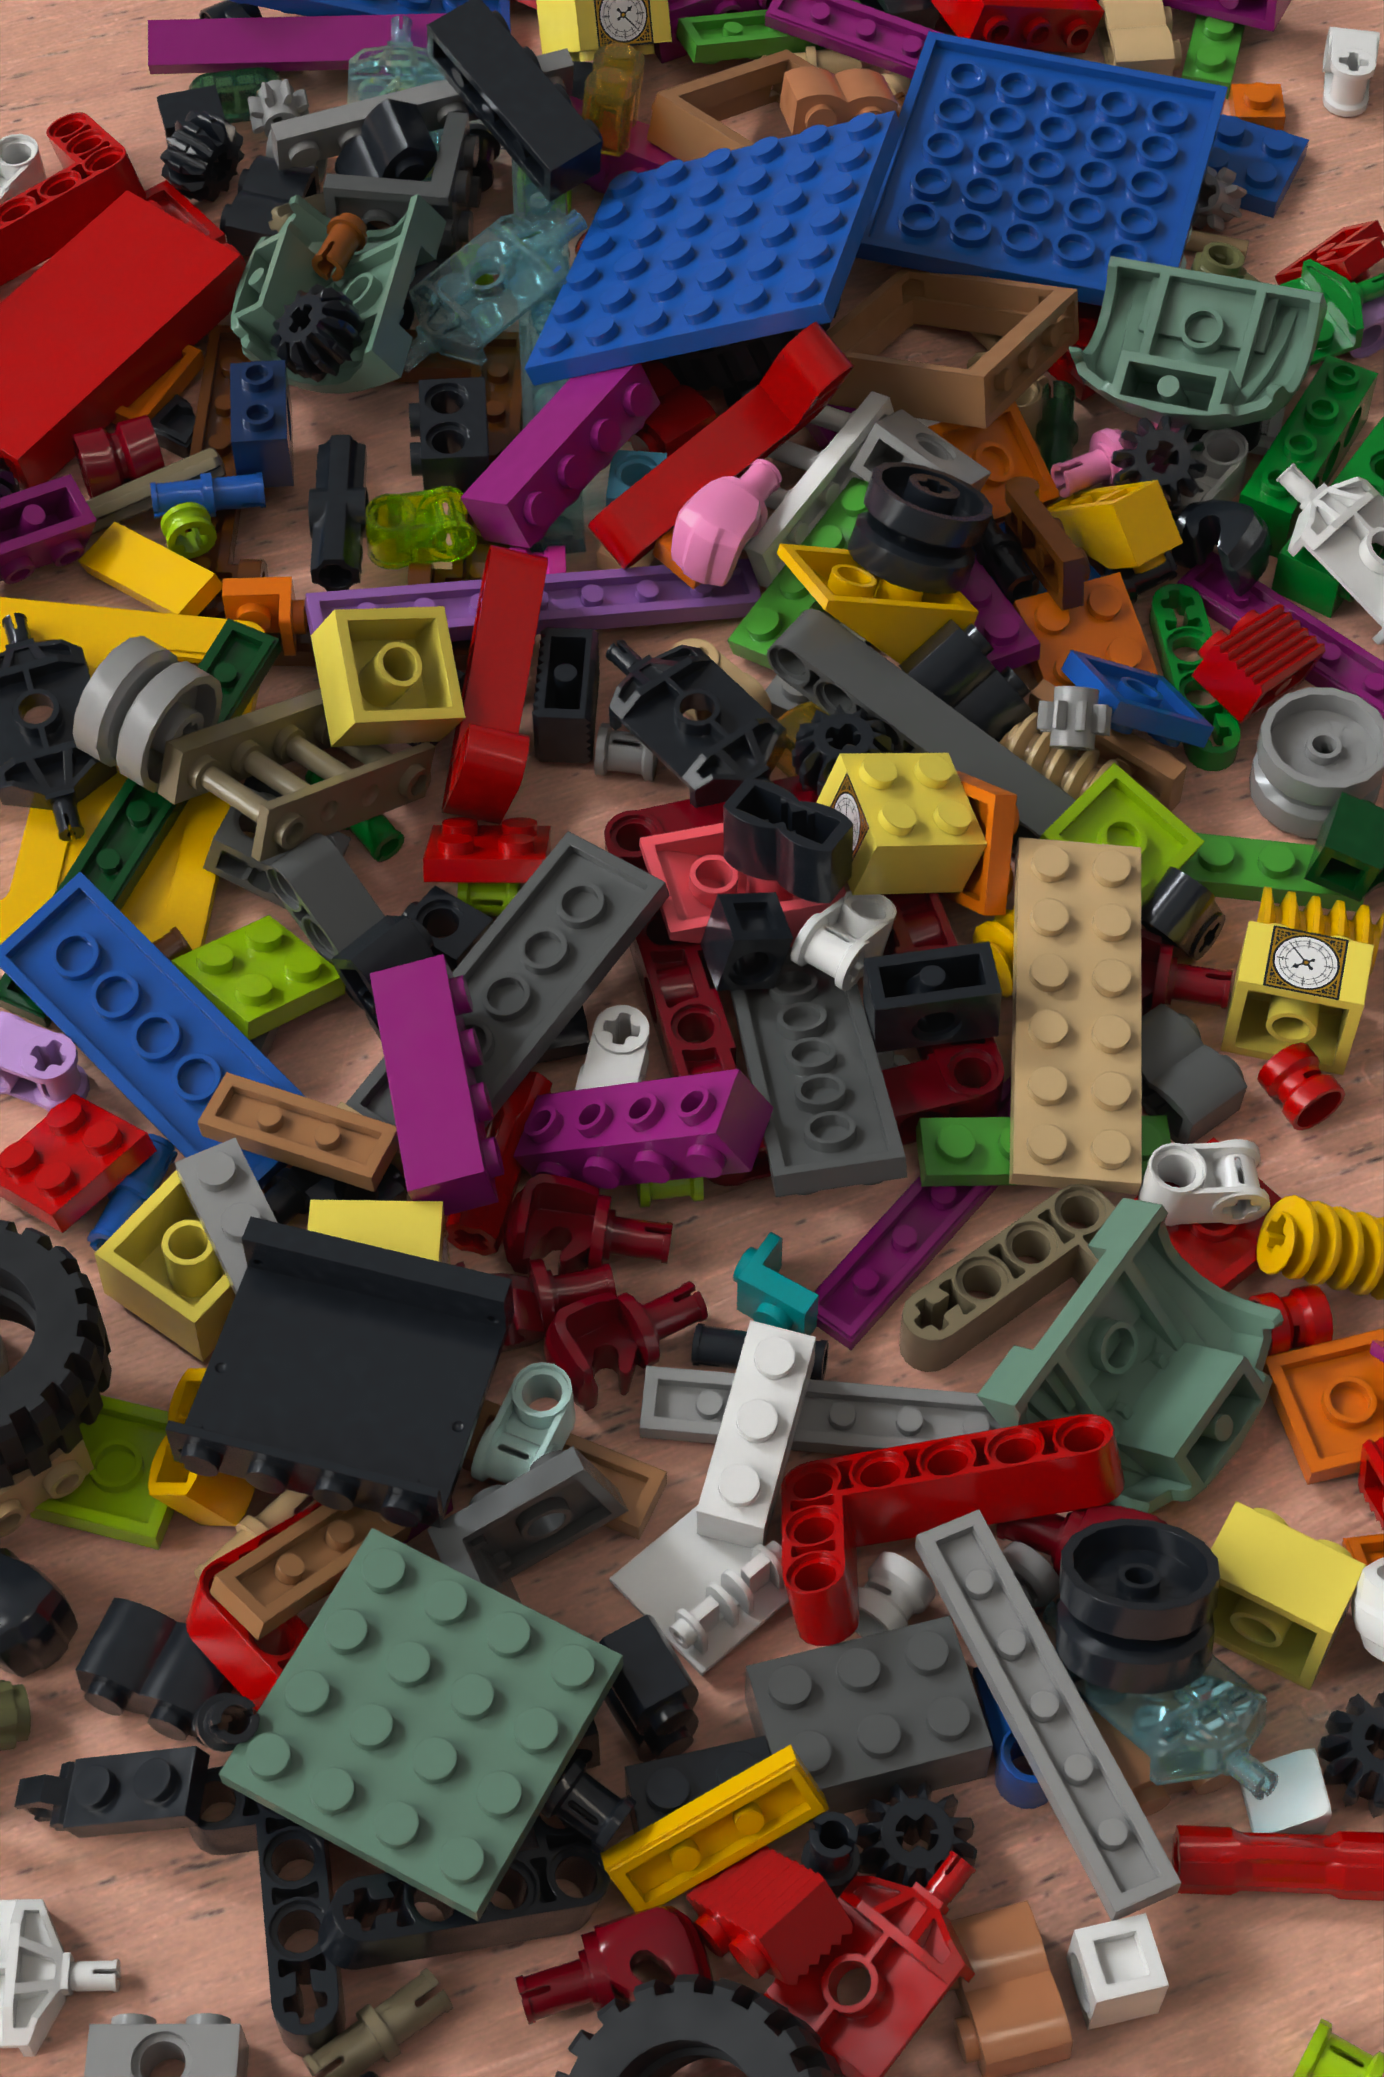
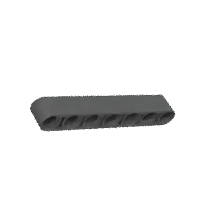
M812 608L805 610L767 650V658L774 672L829 715H833L840 704L847 714H854L864 707L868 721L883 720L886 736L891 737V744L894 745V753H949L956 771L963 772L1017 794L1016 806L1019 812V826L1013 836L1012 852L1014 854L1019 837L1039 839L1076 801L820 610Z

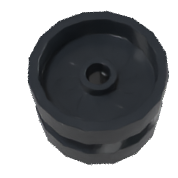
M890 462L875 467L863 502L868 510L858 514L848 543L847 550L853 559L870 573L892 584L910 590L939 595L957 593L965 588L975 563L976 552L972 547L983 541L992 516V504L984 494L969 483L927 466L905 462Z
M1116 1519L1092 1524L1073 1534L1061 1550L1059 1577L1061 1600L1057 1604L1056 1652L1070 1671L1093 1685L1116 1692L1154 1695L1184 1688L1202 1677L1212 1660L1215 1633L1213 1613L1217 1608L1220 1583L1218 1558L1204 1541L1181 1528L1153 1520Z

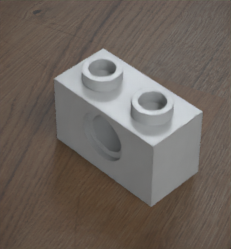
M903 409L874 424L849 468L869 483L873 469L883 463L905 462L923 465L965 481L978 491H981L991 474L989 470Z
M127 2013L112 2017L111 2024H89L84 2077H149L152 2070L159 2063L168 2059H177L185 2063L181 2077H247L249 2054L247 2039L241 2024H231V2019L226 2016L200 2013L188 2016L186 2024H156V2019L151 2016Z

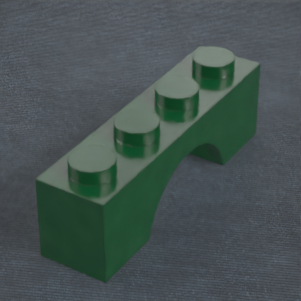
M1342 792L1322 824L1304 879L1358 902H1361L1372 891L1384 886V809L1370 801Z

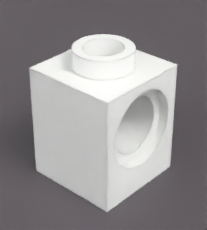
M1146 1913L1074 1930L1066 1961L1087 2030L1159 2013L1169 1983Z

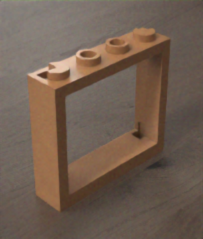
M786 49L657 92L656 99L651 107L653 112L647 140L683 162L705 157L712 151L720 148H728L731 151L754 144L753 142L719 121L776 101L780 103L784 73L798 67L815 66Z
M902 267L826 332L854 365V368L828 404L858 409L870 392L873 391L890 397L894 413L903 409L914 418L986 429L1069 350V346H1073L1079 340L1078 289L974 275L938 274ZM913 324L1004 336L969 369L878 356Z

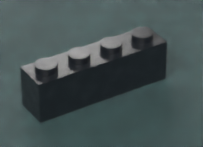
M469 0L427 24L428 59L549 202L600 172L603 139L597 126L590 119L584 120L572 106L570 97L563 86L557 82L554 84L541 70L540 63L534 52L527 46L522 48L510 34L507 22L498 11H491L482 0Z

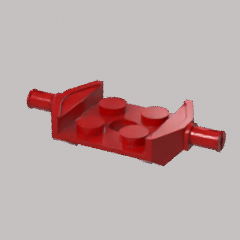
M951 1850L925 1888L918 1882L913 1887H908L874 1876H855L838 1897V1901L853 1923L852 1934H842L841 1945L832 1944L830 1955H821L819 1965H810L808 1975L798 1976L797 1985H787L776 1978L764 1993V1996L787 2007L790 2013L806 2021L821 2037L819 2046L823 2052L835 2057L844 2077H884L959 1976L969 1983L975 1975L946 1914L950 1910L947 1905L952 1902L976 1870ZM863 1968L869 1970L871 1987L867 1996L860 2003L852 2006L841 2005L837 1997V1988L841 1978L853 1969Z

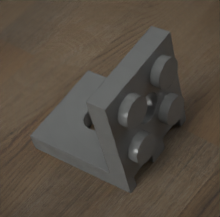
M448 112L431 182L327 173L323 185L326 217L331 219L342 213H352L363 220L367 230H381L374 227L370 221L379 220L388 223L390 226L396 225L408 211L411 197L419 194L446 221L435 261L440 264L441 277L454 278L450 257L455 252H461L463 242L471 243L474 223L471 207L479 208L482 191L481 177L473 176V168H476L478 162L479 140L478 136L470 135L469 113Z
M572 1446L565 1451H553L541 1456L530 1466V1471L506 1485H495L478 1492L470 1500L469 1506L444 1519L441 1528L432 1526L427 1530L443 1564L521 1603L511 1580L513 1576L628 1512V1509L618 1488Z

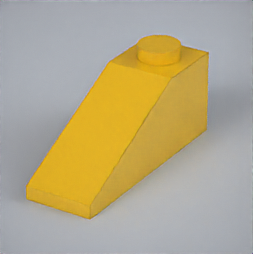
M1158 480L1081 490L1073 493L1070 497L1062 498L1046 506L1054 518L1061 520L1066 534L1076 547L1083 548L1087 556L1108 569L1133 568L1135 574L1149 571L1166 562L1165 552L1183 543Z

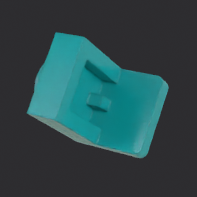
M770 1232L758 1250L754 1247H749L745 1251L735 1268L733 1281L737 1282V1310L753 1318L756 1322L811 1336L817 1327L819 1295L778 1273L782 1265L783 1238Z

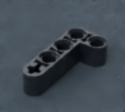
M223 1766L210 1768L207 1770L199 1823L197 1827H189V1830L197 1846L211 1855H231L258 1850L271 2006L284 2044L291 2052L304 2057L307 2054H312L332 2038L345 2030L346 2023L341 1968L333 1965L323 1955L318 1942L313 1948L302 1953H293L284 1948L288 1938L299 1930L312 1929L318 1932L334 1897L329 1842L323 1837L223 1784L219 1776ZM229 1802L235 1805L232 1813L224 1820L207 1822L201 1819L204 1811L212 1804ZM303 1859L314 1864L310 1873L303 1879L286 1881L278 1877L281 1869L293 1860ZM311 1984L318 2005V2009L315 2010L314 2014L315 2022L301 2024L300 2018L304 2014V2005L300 1985Z
M563 1776L560 1777V1779H559V1781L557 1782L556 1786L558 1785V1783L560 1782V1780L563 1778ZM539 1815L496 1890L505 1894L511 1900L514 1909H501L490 1901L480 1920L476 1921L387 1872L361 1876L346 1881L337 1889L318 1930V1943L323 1955L333 1965L343 1969L359 1970L569 1934L581 1929L590 1919L607 1891L610 1876L604 1869L601 1854L597 1856L589 1850L590 1840L561 1818L559 1819L563 1822L565 1829H555L547 1825ZM564 1879L574 1883L580 1889L583 1898H573L566 1895L558 1887L556 1880ZM417 1902H428L435 1905L442 1912L445 1920L430 1921L424 1918L417 1911L414 1904ZM346 1917H354V1919L346 1920ZM371 1927L369 1931H362V1928Z

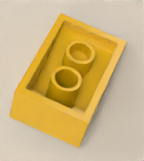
M780 543L777 555L826 612L899 664L906 660L950 619L964 630L971 623L974 625L979 613L960 591L938 595L918 592L892 584L859 565L847 549Z

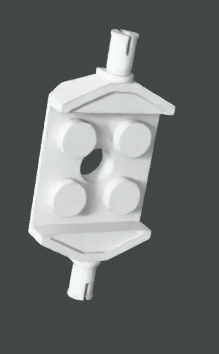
M1293 463L1276 479L1301 503L1299 508L1302 512L1298 515L1287 551L1294 557L1305 547L1378 622L1382 629L1372 639L1377 645L1384 644V560L1375 553L1372 547V543H1377L1384 547V497L1366 479L1354 477L1331 486L1323 483L1316 489L1315 485Z
M43 1899L0 1900V2048H19L24 2057H35L62 2009L66 1996H72L73 1991H119L120 1982L117 1978H121L120 1960L74 1962L71 1952H64Z

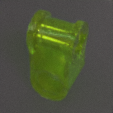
M440 486L431 490L383 494L372 499L366 507L367 553L371 562L384 569H400L409 566V563L454 562L470 555L476 548L477 537L474 528L466 521L467 509L460 498L464 493L452 486ZM446 502L449 507L447 515H445L444 508L442 505V503ZM448 533L450 534L452 542L451 546L447 545L446 543Z

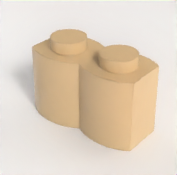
M1099 0V5L1105 12L1096 30L1105 64L1172 76L1173 71L1180 70L1182 59L1181 44L1178 39L1172 40L1173 18L1170 6H1164L1162 0Z

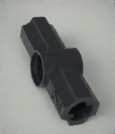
M331 435L325 444L318 446L316 488H310L308 513L310 535L312 538L311 578L312 583L324 587L327 592L349 590L354 584L360 583L363 538L369 537L370 512L369 496L366 487V445L358 443L351 435Z

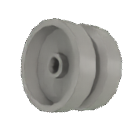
M145 636L129 638L114 648L100 663L83 690L74 716L72 734L76 747L109 767L118 766L119 772L153 793L158 792L166 741L217 724L223 698L220 681L188 661L178 662L176 655Z
M1307 687L1285 694L1269 707L1261 724L1257 741V752L1253 759L1249 776L1251 798L1261 815L1282 831L1303 838L1318 839L1322 824L1342 792L1376 804L1384 774V719L1376 708L1359 696L1336 688Z

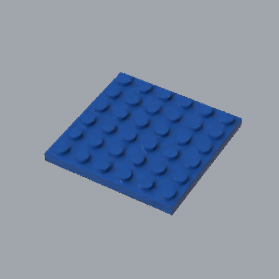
M928 31L898 117L903 129L855 258L937 274L974 275L1078 289V302L1102 306L1110 256L1180 268L1223 113L1228 87Z
M896 111L878 115L870 112L863 113L854 117L849 122L829 127L821 124L814 125L805 129L800 134L780 139L774 136L765 137L751 146L731 151L728 148H720L702 158L686 162L679 159L672 160L657 169L641 173L627 171L612 179L525 366V370L533 385H541L807 328L814 322H818L819 325L832 322L903 129Z

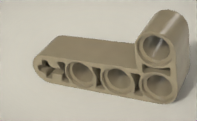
M1084 1184L1069 1185L1056 1192L913 1293L905 1302L902 1311L899 1347L900 1354L905 1362L914 1369L924 1372L939 1371L952 1364L1071 1277L1081 1285L1099 1261L1089 1249L1088 1244L1116 1207L1094 1187ZM1078 1222L1088 1228L1078 1229L1071 1227L1067 1223ZM1029 1256L1036 1258L1040 1262L1029 1264L1022 1262L1018 1258ZM971 1291H982L992 1297L978 1299L968 1293Z

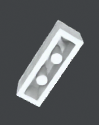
M750 1320L697 1507V1534L748 1548H753L758 1543L765 1546L814 1366L816 1337Z

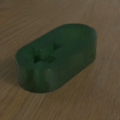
M266 67L211 72L196 77L191 82L189 90L216 85L222 109L228 123L251 121L248 97H257L256 91L260 89L262 82L282 79L277 72Z

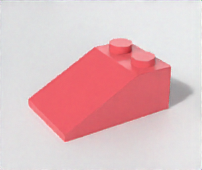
M723 823L639 839L640 850L648 873L666 883L670 896L662 904L660 911L669 938L673 941L701 943L718 894L776 892L793 936L790 945L792 947L801 928L811 916L821 913L846 894L843 886L831 903L811 902L789 893L777 880L758 879L736 870L724 859Z

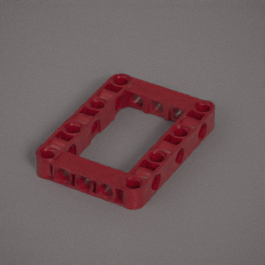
M799 775L772 781L774 784L791 792L799 801L816 803L819 798L817 791L803 792L802 784L799 782ZM690 799L641 810L619 813L608 821L604 830L605 851L648 873L639 846L640 838L723 823V805L726 802L695 808L690 804ZM938 893L881 894L892 901L897 911L882 956L958 946ZM659 908L629 948L670 1077L736 1069V1046L718 992L715 988L710 989L704 972V957L700 944L670 940ZM994 1037L917 1047L921 1061L882 1070L902 1145L917 1142L915 1128L919 1118L998 1116L1005 1071ZM691 1041H702V1043H691ZM963 1085H974L979 1088H968ZM763 1139L751 1172L725 1174L707 1179L714 1184L726 1187L738 1186L745 1182L770 1177L771 1174Z

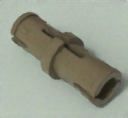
M425 1968L420 1972L419 1976L399 1989L375 2009L370 2004H367L356 2012L357 2022L312 2054H307L303 2057V2061L312 2077L337 2059H340L342 2064L325 2077H358L382 2057L386 2062H390L401 2053L399 2048L401 2043L422 2030L443 2013H448L453 2009L452 2003L444 1989L422 2006H415L417 2000L439 1984L435 1976Z

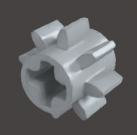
M288 79L262 82L257 97L251 96L247 99L254 134L264 131L268 137L271 123L309 114V103L305 89L294 92Z
M1207 167L1192 226L1202 230L1208 223L1210 228L1223 232L1224 222H1228L1234 217L1241 218L1242 214L1239 211L1241 198L1247 194V190L1237 185H1232L1237 173L1223 167L1217 174L1215 169Z
M1055 686L1053 702L1039 701L1037 729L1040 732H1051L1049 747L1092 751L1095 748L1096 735L1110 736L1112 708L1109 705L1098 704L1099 689L1079 686Z

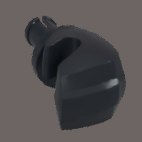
M1212 499L1204 502L1190 503L1182 510L1181 514L1171 512L1183 541L1182 544L1171 549L1172 556L1177 565L1192 569L1196 564L1202 565L1216 544L1222 572L1226 574L1237 596H1242L1248 592L1265 572L1272 550L1270 531L1266 522L1251 506L1233 501Z
M0 1548V1668L5 1672L23 1678L40 1669H47L57 1662L68 1649V1644L78 1629V1623L65 1595L44 1573L34 1565L20 1560L7 1548Z

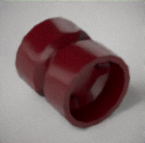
M148 415L118 422L115 432L111 434L103 427L72 435L78 465L90 499L165 467L158 439Z

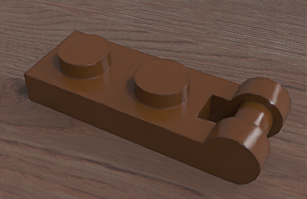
M1024 476L1010 479L1005 485V501L1011 509V512L1005 518V533L1012 535L1021 546V557L1062 611L1083 606L1084 581H1088L1090 577L1089 560L1084 549L1076 547L1066 534L1061 520L1054 518L1039 500L1038 481Z

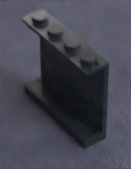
M250 1216L242 1236L247 1269L185 1424L169 1420L165 1429L174 1461L183 1463L185 1469L201 1476H216L220 1472L246 1479L253 1487L268 1493L279 1494L287 1489L311 1495L316 1501L332 1509L345 1511L352 1509L354 1506L378 1512L386 1520L399 1526L411 1528L417 1527L418 1523L441 1528L515 1313L512 1279Z

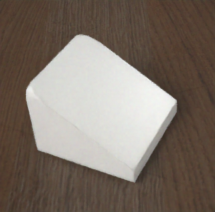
M1315 1748L1298 1750L1239 1770L1238 1778L1253 1833L1316 1834L1325 1832L1332 1816V1811Z

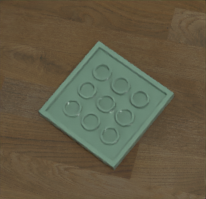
M372 1528L257 1712L260 1717L259 1727L254 1736L246 1742L236 1745L221 1769L219 1776L222 1783L472 1919L479 1921L624 1666L623 1655Z

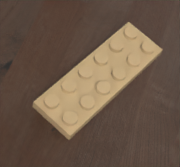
M1023 837L1018 839L1015 849L1009 1184L1054 1188L1084 1184L1094 1187L1098 1191L1137 1194L1141 1187V847Z

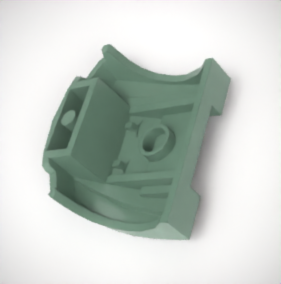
M419 194L411 197L408 211L396 225L381 230H367L366 245L362 250L354 253L341 280L333 281L332 279L336 267L331 273L329 280H325L314 271L312 259L328 236L327 225L331 219L315 209L300 195L291 197L289 205L294 213L286 220L277 234L271 237L260 238L251 253L237 287L231 313V329L241 340L243 354L252 362L281 360L277 357L276 349L270 343L272 336L277 332L273 322L283 316L285 312L283 305H291L295 301L299 290L308 293L310 288L318 283L325 288L332 287L337 292L341 291L353 301V306L359 310V316L365 322L363 330L359 333L363 343L353 349L350 354L352 361H345L340 365L337 376L327 373L323 380L316 382L311 378H303L299 374L295 375L286 368L288 383L303 390L345 394L364 391L401 378L413 338L399 325L404 315L403 306L407 292L415 277V266L436 259L446 221Z
M1110 256L1102 309L1092 338L1083 351L1081 348L1069 346V350L1077 373L1084 384L1125 413L1139 418L1146 417L1149 421L1159 424L1162 416L1169 415L1172 420L1171 428H1181L1184 424H1190L1192 429L1221 430L1269 420L1290 402L1308 372L1328 306L1323 293Z
M1122 1198L1088 1244L1089 1249L1099 1260L1035 1348L1032 1350L1014 1345L977 1394V1397L1002 1428L1081 1414L1099 1415L1109 1420L1114 1428L1125 1484L1124 1490L1119 1497L1108 1504L1151 1514L1173 1500L1185 1502L1193 1499L1210 1484L1239 1450L1261 1411L1273 1380L1268 1374L1263 1372V1368L1272 1340L1271 1329L1281 1326L1284 1319L1279 1309L1245 1300L1221 1289L1200 1275L1186 1262L1170 1241L1165 1225L1168 1212L1162 1204Z

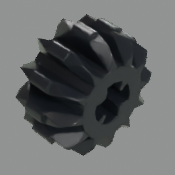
M191 110L187 114L185 121H176L175 132L171 137H166L168 146L160 156V159L165 163L161 176L167 179L183 196L190 200L194 198L199 202H202L204 199L214 202L218 198L220 191L227 192L229 190L232 177L239 175L236 170L237 165L245 155L240 150L243 144V136L236 132V127L228 123L226 118L216 113L210 114L205 110L201 113Z
M317 283L310 288L308 293L299 290L295 301L291 305H283L285 312L281 318L273 322L277 332L272 336L270 343L276 349L277 357L285 360L286 368L292 373L320 382L327 373L337 376L340 365L345 361H352L350 354L353 349L363 343L359 333L363 330L365 322L359 316V310L353 306V301L341 291L337 292L332 287L325 288Z
M1169 415L1162 416L1157 430H1155L1151 421L1146 417L1142 418L1137 423V434L1125 430L1119 438V442L1124 449L1113 452L1111 463L1116 467L1122 468V470L1115 474L1113 483L1116 486L1158 480L1170 510L1178 509L1181 504L1180 494L1193 498L1199 490V486L1194 479L1204 477L1207 472V465L1195 459L1205 450L1204 442L1195 441L1187 444L1186 439L1192 430L1190 424L1181 426L1178 433L1170 431L1172 420ZM1153 455L1163 456L1165 458L1164 466L1170 464L1164 473L1160 474L1152 470L1155 465L1154 462L1148 465Z
M839 704L833 715L829 716L816 710L811 723L800 724L799 731L796 734L795 749L792 750V767L795 768V774L799 775V782L802 784L803 792L817 791V795L820 796L840 753H894V745L891 744V737L886 736L883 720L868 721L864 707L854 714H847Z
M1384 1692L1378 1694L1373 1707L1360 1694H1357L1349 1699L1346 1712L1336 1710L1330 1714L1325 1725L1329 1735L1321 1738L1318 1745V1754L1320 1758L1330 1762L1323 1774L1325 1785L1346 1784L1347 1789L1342 1798L1345 1807L1355 1804L1360 1796L1368 1800L1369 1810L1373 1818L1381 1816L1384 1812V1758L1381 1760L1373 1755L1378 1748L1384 1751Z
M927 1781L919 1785L916 1798H909L906 1791L896 1782L889 1791V1804L872 1798L867 1803L865 1816L869 1822L856 1826V1844L864 1849L859 1853L860 1866L858 1872L862 1874H876L875 1877L908 1887H913L918 1882L925 1888L951 1850L971 1866L975 1865L977 1849L966 1842L973 1836L974 1823L969 1817H954L958 1805V1800L954 1794L943 1797L936 1804L930 1801L932 1790ZM920 1839L928 1843L927 1850L919 1845L913 1848L911 1852L902 1848L903 1841L911 1846Z

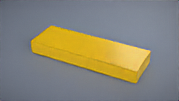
M115 521L78 560L88 574L161 613L198 616L222 590L223 585L217 575L210 570Z
M790 1744L602 1852L601 1858L605 1871L633 1910L638 1912L664 1905L829 1810V1806L824 1793Z

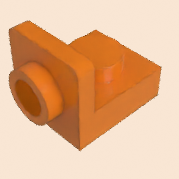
M292 576L224 578L222 599L226 619L251 621L258 624L265 633H281L284 656H296L297 635L307 634L305 600L295 599Z

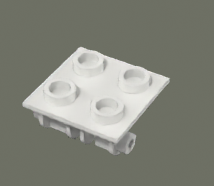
M697 1505L609 1579L643 1616L651 1615L654 1617L668 1642L703 1676L789 1602L782 1575V1546L776 1541H771L766 1546L758 1543L753 1548H748L697 1534Z

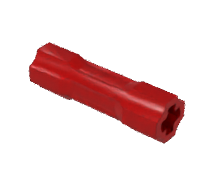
M529 1072L496 1113L494 1119L485 1127L486 1137L496 1138L504 1165V1175L494 1177L499 1202L449 1215L446 1222L448 1242L461 1251H470L487 1256L497 1253L504 1236L508 1212L524 1169L513 1158V1155L537 1095L551 1094L553 1083L539 1072Z
M1176 1825L1172 1842V1864L1181 1881L1178 1893L1232 1895L1239 1891L1330 1894L1338 1899L1384 1901V1832L1338 1831L1331 1835L1253 1833L1240 1832L1232 1827Z

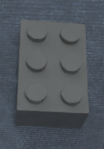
M950 1616L746 1666L745 1701L755 1736H766L770 1755L790 1744L792 1745L824 1793L829 1806V1810L826 1812L835 1811L844 1814L864 1809L872 1798L887 1803L889 1802L890 1788L896 1782L906 1791L908 1797L917 1795L919 1785L925 1781L928 1782L931 1790L934 1791L987 1777L993 1744ZM816 1817L806 1823L813 1822Z

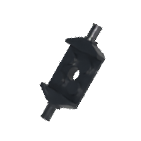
M14 613L17 624L15 629L9 614L2 620L9 645H5L6 651L0 653V800L2 805L52 810L58 828L59 839L62 841H72L68 825H71L77 840L84 835V828L82 827L76 806L77 803L118 773L116 766L109 767L78 749L72 734L75 712L83 690L90 680L89 667L82 647L62 639L35 642L34 638L30 636L26 615ZM48 706L54 709L51 716L42 723L31 724L23 720L26 713L34 707Z
M623 639L617 640V646L615 643L610 645L606 652V658L626 675L616 687L609 705L610 726L616 731L623 724L689 788L690 804L698 808L726 802L745 779H758L773 783L770 780V775L786 749L787 729L700 648L680 645L654 658L648 655L642 659ZM690 709L708 710L712 713L709 718L702 721L689 720L683 716Z

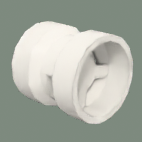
M882 1552L868 1569V1582L864 1587H858L859 1624L855 1632L861 1637L908 1626L907 1621L913 1614L924 1612L934 1599L936 1590L933 1583L921 1569L903 1556L893 1552Z

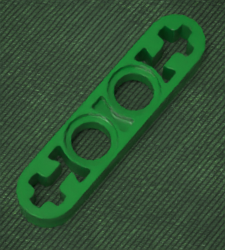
M1184 584L1162 586L1155 592L1152 598L1149 624L1163 675L1185 698V695L1191 691L1200 690L1207 692L1191 676L1203 659L1187 662L1179 659L1173 653V651L1182 647H1190L1199 651L1202 645L1213 635L1203 600L1197 591ZM1173 609H1176L1179 615L1184 616L1182 627L1176 628L1177 619ZM1216 700L1209 705H1197L1189 701L1214 727L1212 731L1213 740L1216 745L1220 746H1212V742L1209 739L1204 748L1183 743L1188 760L1197 768L1205 771H1220L1228 768L1237 757L1241 739L1238 721Z

